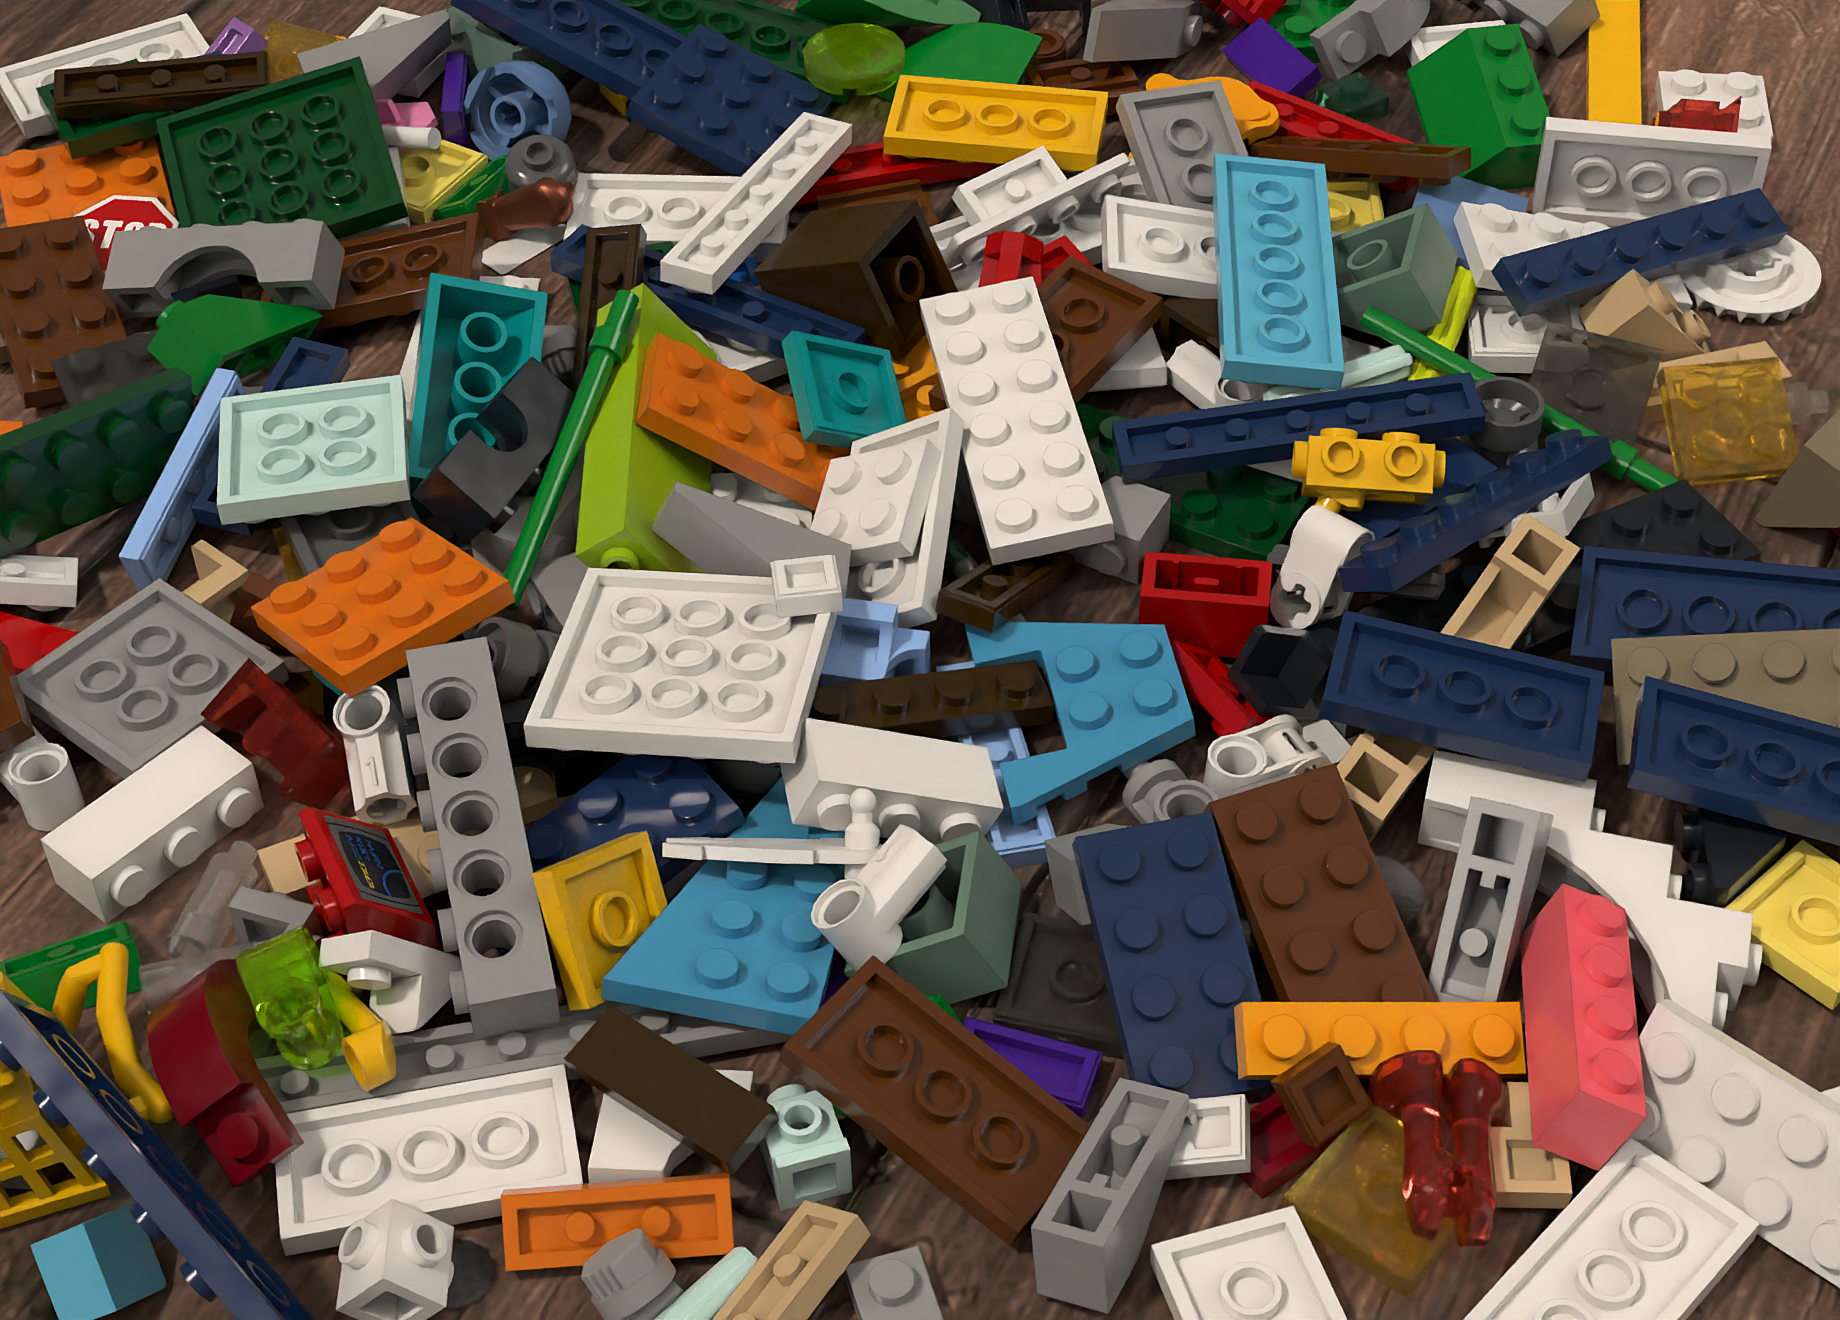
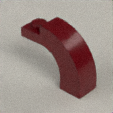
M222 959L211 964L153 1008L147 1024V1040L157 1079L176 1118L182 1127L196 1126L233 1188L251 1183L303 1145L304 1141L261 1074L249 1046L248 1037L276 1017L240 960Z

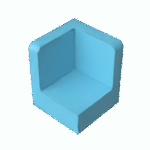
M136 1202L30 1245L59 1320H94L120 1310L166 1287V1279L150 1238L129 1211Z

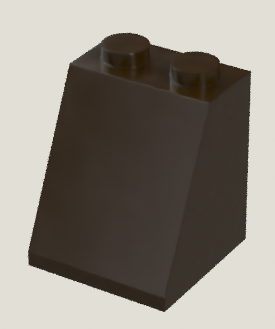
M917 199L812 211L753 272L762 291L865 328L866 345L890 350L891 358L895 360L905 359L926 335L919 300L958 292Z

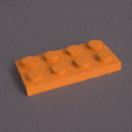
M658 332L647 347L636 424L816 511L830 461L850 456L851 449L803 441L794 397L782 395L752 380L746 373L738 369H730L700 354L693 346L677 342Z

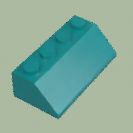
M437 273L430 274L422 310L407 429L410 502L416 514L434 516L431 511L411 494L441 458L469 430L488 446L500 451L493 435L475 418L501 387L532 356L541 363L548 293ZM519 490L516 492V494L525 496Z

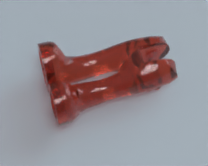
M1433 1050L1405 1052L1379 1063L1370 1076L1369 1096L1373 1108L1382 1120L1391 1123H1403L1402 1190L1406 1217L1413 1235L1427 1241H1432L1438 1232L1441 1217L1444 1216L1455 1219L1457 1244L1460 1247L1486 1246L1493 1230L1494 1214L1497 1206L1490 1154L1491 1127H1499L1507 1113L1508 1091L1506 1085L1496 1071L1485 1062L1474 1058L1458 1060L1448 1072L1443 1084L1442 1057ZM1441 1100L1443 1119L1453 1134V1158L1446 1155L1442 1148Z

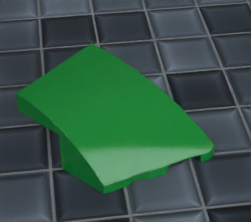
M799 0L795 8L797 12L855 28L951 26L959 23L978 22L982 14L962 0Z
M971 22L946 26L862 74L859 78L858 87L893 102L900 75L1020 85L1040 50L1043 37L1022 29L995 23Z

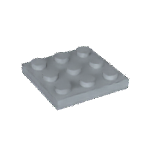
M160 578L17 675L28 711L124 780L202 725L215 734L289 680L286 664L283 659Z

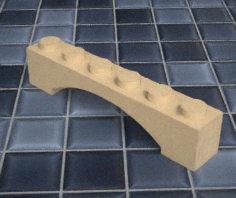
M1525 513L1440 633L1511 650L1557 587L1580 548ZM1366 729L1339 762L1337 769L1369 844L1434 756V751H1438L1440 747Z

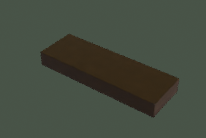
M1059 551L994 566L992 565L991 558H989L940 590L935 612L992 633L1071 578L1075 558L1068 553Z
M612 1005L564 1057L572 1073L731 1176H733L779 1121L774 1106Z

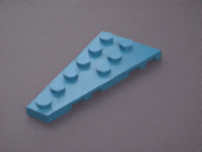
M782 776L745 818L746 823L728 837L820 840V838H845V832L792 824ZM708 860L603 978L602 999L794 1035L822 1007L837 950L812 923L811 912L818 897L829 886L845 879L844 864H782Z

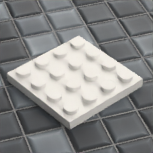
M588 567L523 725L527 747L553 748L561 751L585 750L617 752L626 755L649 754L681 756L692 759L745 760L764 764L775 762L795 764L801 744L802 724L810 713L838 611L778 618L772 577Z

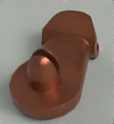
M543 177L533 184L508 194H504L501 189L491 197L477 202L475 209L482 218L486 233L496 242L515 234L518 230L556 227L566 222L573 214L572 198L576 192L575 186L570 182L560 183L551 177Z

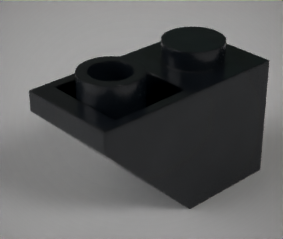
M1687 804L1685 811H1677L1674 820L1676 849L1679 852H1686L1688 859L1685 873L1687 901L1726 908L1780 860L1787 832Z

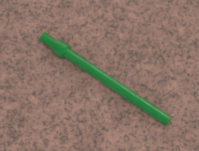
M617 291L604 325L598 326L595 329L587 349L591 357L503 576L509 581L515 599L514 603L504 608L506 610L515 611L519 607L613 366L621 364L630 342L626 333L639 303L638 296L631 291Z
M1372 305L1367 308L1360 320L1359 325L1393 345H1401L1405 352L1410 353L1445 375L1471 372L1474 384L1482 379L1495 377L1494 374ZM1544 403L1545 409L1541 429L1552 435L1564 430L1579 429L1582 432V437L1601 436ZM1620 439L1615 443L1609 440L1613 458L1601 465L1600 470L1619 481L1626 477L1651 492L1679 481V479L1638 457L1640 450Z

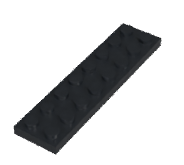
M1685 479L1577 521L1569 535L1566 536V539L1580 548L1579 552L1557 587L1511 650L1546 657L1572 645L1584 546L1759 562L1761 551ZM1495 554L1445 573V591L1441 593L1438 600L1431 601L1390 595L1354 609L1351 612L1440 633ZM1343 614L1304 630L1313 631L1334 654ZM1329 720L1344 739L1366 731L1363 728Z

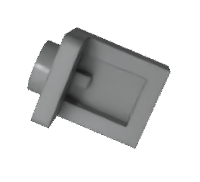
M240 886L228 905L240 950L271 958L281 994L289 997L286 989V980L314 967H319L321 939L326 938L323 936L316 906L296 901L281 892L267 893Z

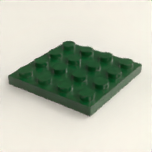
M360 56L156 120L181 228H188L194 224L229 226L242 225L248 221L270 224L290 223L297 219H312L323 221L334 237L340 239L409 217L367 73Z

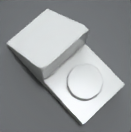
M374 930L321 939L319 968L347 975V984L349 986L371 990L369 1009L380 1020L384 1019L387 1022L392 1035L413 1032L422 1027L452 997L448 972L462 970L459 956Z

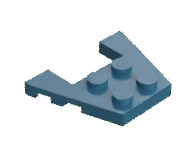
M1007 622L994 632L989 633L965 623L974 667L1035 660L1038 668H1044L1066 747L1063 750L999 763L1014 825L1024 823L1036 817V807L1059 795L1068 801L1087 791V781L1116 766L1122 772H1125L1196 735L1194 717L1164 625Z

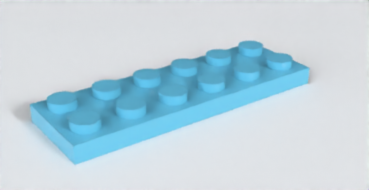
M1215 153L1212 166V193L1221 379L1237 380L1247 384L1268 383L1298 386L1309 390L1317 388L1340 390L1345 369L1325 164Z

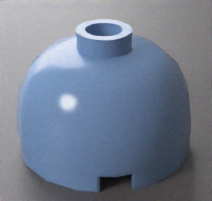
M504 61L480 71L469 84L464 101L465 115L471 113V121L475 129L469 133L474 144L483 154L488 155L489 160L508 154L517 142L532 135L546 134L557 137L564 142L572 119L571 101L564 85L553 72L533 61Z

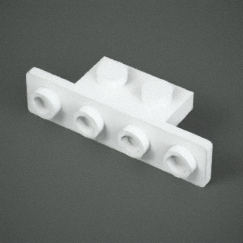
M1041 146L958 186L952 199L971 227L956 233L945 249L942 256L948 269L962 262L967 266H972L983 260L988 234L1012 231L1031 235L1038 225L1050 219L1054 224L1060 223L1074 214L1081 204L1091 199L1095 203L1104 201L1106 194L1113 195L1121 188L1122 182L1120 178L1131 161L1125 153H1121L1067 180L1045 147Z

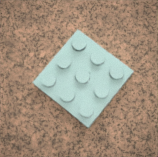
M402 375L221 398L217 508L222 525L241 522L254 524L271 518L301 514L321 515L331 510L361 506L382 507L393 502L411 500L406 399Z

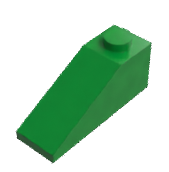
M207 294L185 303L178 300L170 304L159 315L156 321V326L159 330L148 345L147 350L167 369L177 366L189 374L192 378V393L198 397L203 395L216 368L236 371L239 379H242L277 364L292 338L298 337L307 340L323 315L315 308Z

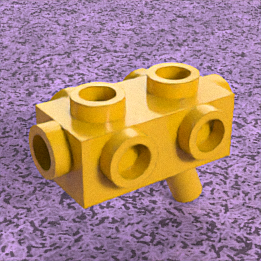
M1325 428L1320 430V436L1309 435L1307 441H1294L1291 476L1292 478H1302L1301 496L1318 497L1315 505H1321L1337 514L1340 509L1345 511H1361L1364 501L1425 505L1433 494V488L1443 487L1446 464L1445 451L1435 450V444L1420 443V436L1416 434L1390 432L1383 434L1382 440L1357 439L1358 432L1355 430Z

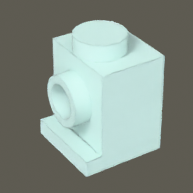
M799 1084L786 1085L772 1092L766 1102L774 1106L779 1121L759 1145L781 1211L801 1206L804 1200L817 1202L852 1192L850 1147L846 1137L843 1138L831 1102L816 1090L808 1092L806 1087Z

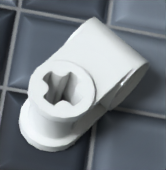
M1318 504L1311 506L1305 511L1293 530L1289 551L1277 581L1271 590L1270 609L1275 620L1284 628L1301 630L1341 616L1344 610L1348 611L1349 602L1354 592L1343 591L1338 568L1361 555L1360 547L1375 540L1374 532ZM1296 591V594H1287V592ZM1330 606H1332V609H1331V610H1330V609L1324 610L1325 607H1330Z
M1284 714L1276 716L1261 725L1236 734L1221 736L1214 740L1208 748L1203 783L1216 791L1219 799L1231 796L1235 788L1294 772L1302 774L1333 763L1323 752L1314 751L1302 737L1303 727L1295 717Z

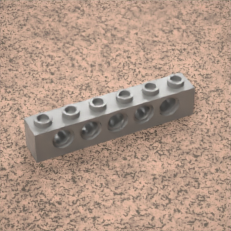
M487 637L405 650L410 677L397 679L404 719L417 717L420 733L406 735L413 775L427 773L430 790L416 792L424 833L438 831L441 847L427 850L434 892L448 889L451 908L437 910L444 952L459 950L462 970L448 972L455 1015L470 1012L475 1039L560 1022L556 985L539 899L532 877L533 869ZM455 716L461 717V718H459V719H457V720H452V721H445V720H444V719L449 718V717H455ZM462 772L473 773L472 775L463 778L453 777L454 775ZM473 829L485 830V832L476 836L462 835ZM482 888L498 889L495 893L487 896L472 895L475 891ZM493 948L511 950L506 955L498 958L482 956Z

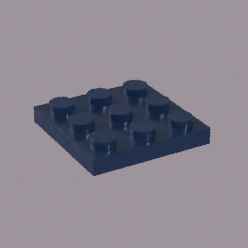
M699 23L631 99L626 116L733 176L742 177L803 112L825 117L834 98L820 91L810 82L793 76L772 64L765 57L750 52L727 39L720 32L711 30Z

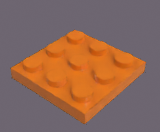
M154 137L106 149L103 153L96 156H83L73 160L63 143L37 150H17L7 156L0 157V192L7 227L73 217L113 195L155 197L176 219Z
M410 517L405 521H398L387 525L380 531L378 536L357 548L332 556L323 567L298 581H291L278 586L269 597L251 606V610L261 630L351 698L408 665L405 650L444 644L514 603L515 599L507 579Z

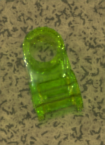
M300 925L235 955V960L241 979L251 998L257 1021L264 1032L276 1039L279 1051L289 1065L300 1070H312L322 1067L336 1056L341 1049V1040L344 1038V1032L328 986L330 982L326 969L319 968L320 951L305 925Z

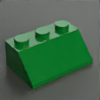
M1519 24L1467 28L1408 69L1406 79L1426 143L1471 147V169L1456 176L1500 190L1535 186L1546 117L1551 116Z

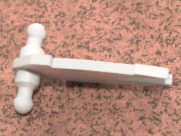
M859 788L852 792L849 798V805L852 809V822L845 828V838H820V840L710 837L666 838V843H662V857L782 864H844V878L855 879L883 846L879 844L880 829L873 823V810L877 803L876 796L866 788Z

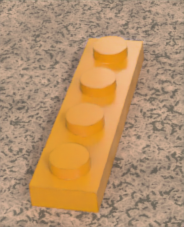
M1241 1002L1234 1007L1239 1080H1273L1327 1042L1341 1045L1358 1079L1517 1078L1526 1074L1520 1002Z

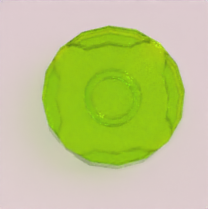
M850 23L823 29L812 36L803 49L805 76L815 87L835 95H843V89H856V95L862 96L886 90L899 81L900 75L904 73V64L906 62L904 42L894 32L878 25Z

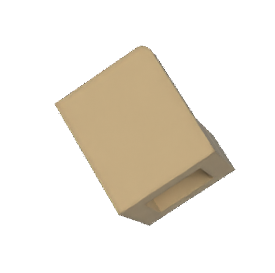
M201 539L191 546L199 580L181 593L230 624L241 588L250 575L249 570Z

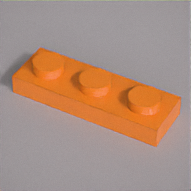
M728 1173L503 1190L501 1194L506 1271L583 1266L584 1262L608 1241L614 1240L626 1232H631L633 1229H642L655 1249L661 1248L669 1259L724 1255L735 1248L730 1174Z

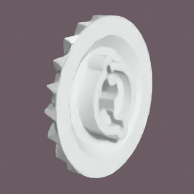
M1785 235L1777 245L1679 272L1690 298H1696L1697 308L1712 307L1715 309L1717 317L1730 314L1736 316L1739 322L1745 317H1751L1762 324L1769 316L1785 321L1789 313H1802L1806 304L1814 302L1822 276L1820 266L1814 255L1800 242L1788 235Z

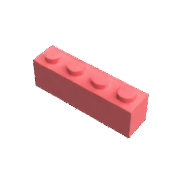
M1563 883L1522 933L1520 938L1532 1145L1599 1171L1647 1118L1626 910L1601 895H1591Z

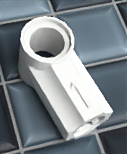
M1192 339L1176 347L1173 356L1166 362L1167 383L1200 409L1263 401L1262 393L1268 388L1267 383L1247 384L1237 380L1221 379L1220 359L1203 345H1198Z
M372 685L351 698L344 693L338 698L333 708V720L344 738L355 812L362 822H377L383 825L407 819L409 811L417 806L403 728L408 726L387 692L377 685Z
M33 726L35 736L0 754V781L21 804L26 820L31 827L41 831H53L84 809L85 801L66 750L58 744L48 743Z
M900 824L855 879L839 880L829 886L818 897L811 912L812 923L856 971L873 955L885 964L894 956L901 945L903 934L899 923L946 868L945 863L947 859L934 844L927 841L915 829Z

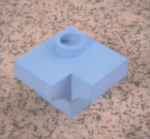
M842 597L843 611H838L820 674V686L931 673L930 631L900 628L898 625V604Z

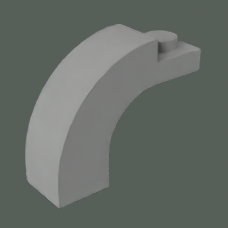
M1357 0L1311 33L1309 37L1327 77L1339 82L1375 55L1391 56L1421 28L1430 10V0Z

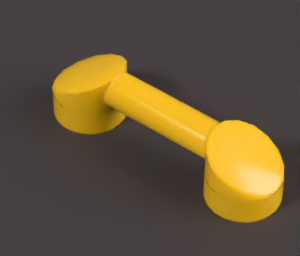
M314 967L286 980V989L290 1001L299 1019L309 1031L336 1018L350 1030L352 1034L341 1040V1046L352 1074L364 1091L368 1092L395 1077L397 1070L396 1052L387 1022L384 1019L380 1020L353 993L351 987L340 975L330 970Z

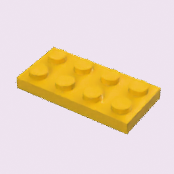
M900 75L883 136L884 154L902 155L911 159L925 157L956 160L961 163L1006 164L1044 146L1061 170L1066 172L1086 171L1098 164L1108 110V92Z

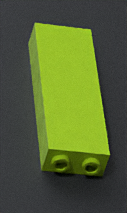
M642 283L630 290L638 296L639 303L626 333L630 340L622 363L613 366L586 435L575 557L590 568L706 574L701 568L652 531L655 517L676 481L710 493L712 461L636 424L646 349L658 332L677 342L693 346L700 354L716 362L717 354ZM613 301L598 309L596 328L604 325Z

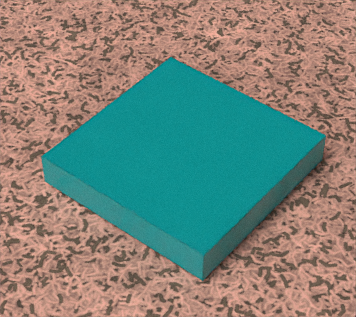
M793 330L781 342L803 441L851 449L853 441L907 423L890 350Z

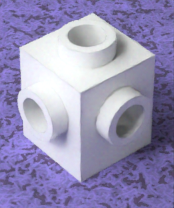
M393 1198L365 1218L355 1221L346 1230L339 1246L338 1257L342 1267L336 1310L357 1320H427L445 1308L448 1288L454 1274V1265L451 1261L454 1227L425 1214L414 1205L402 1203Z

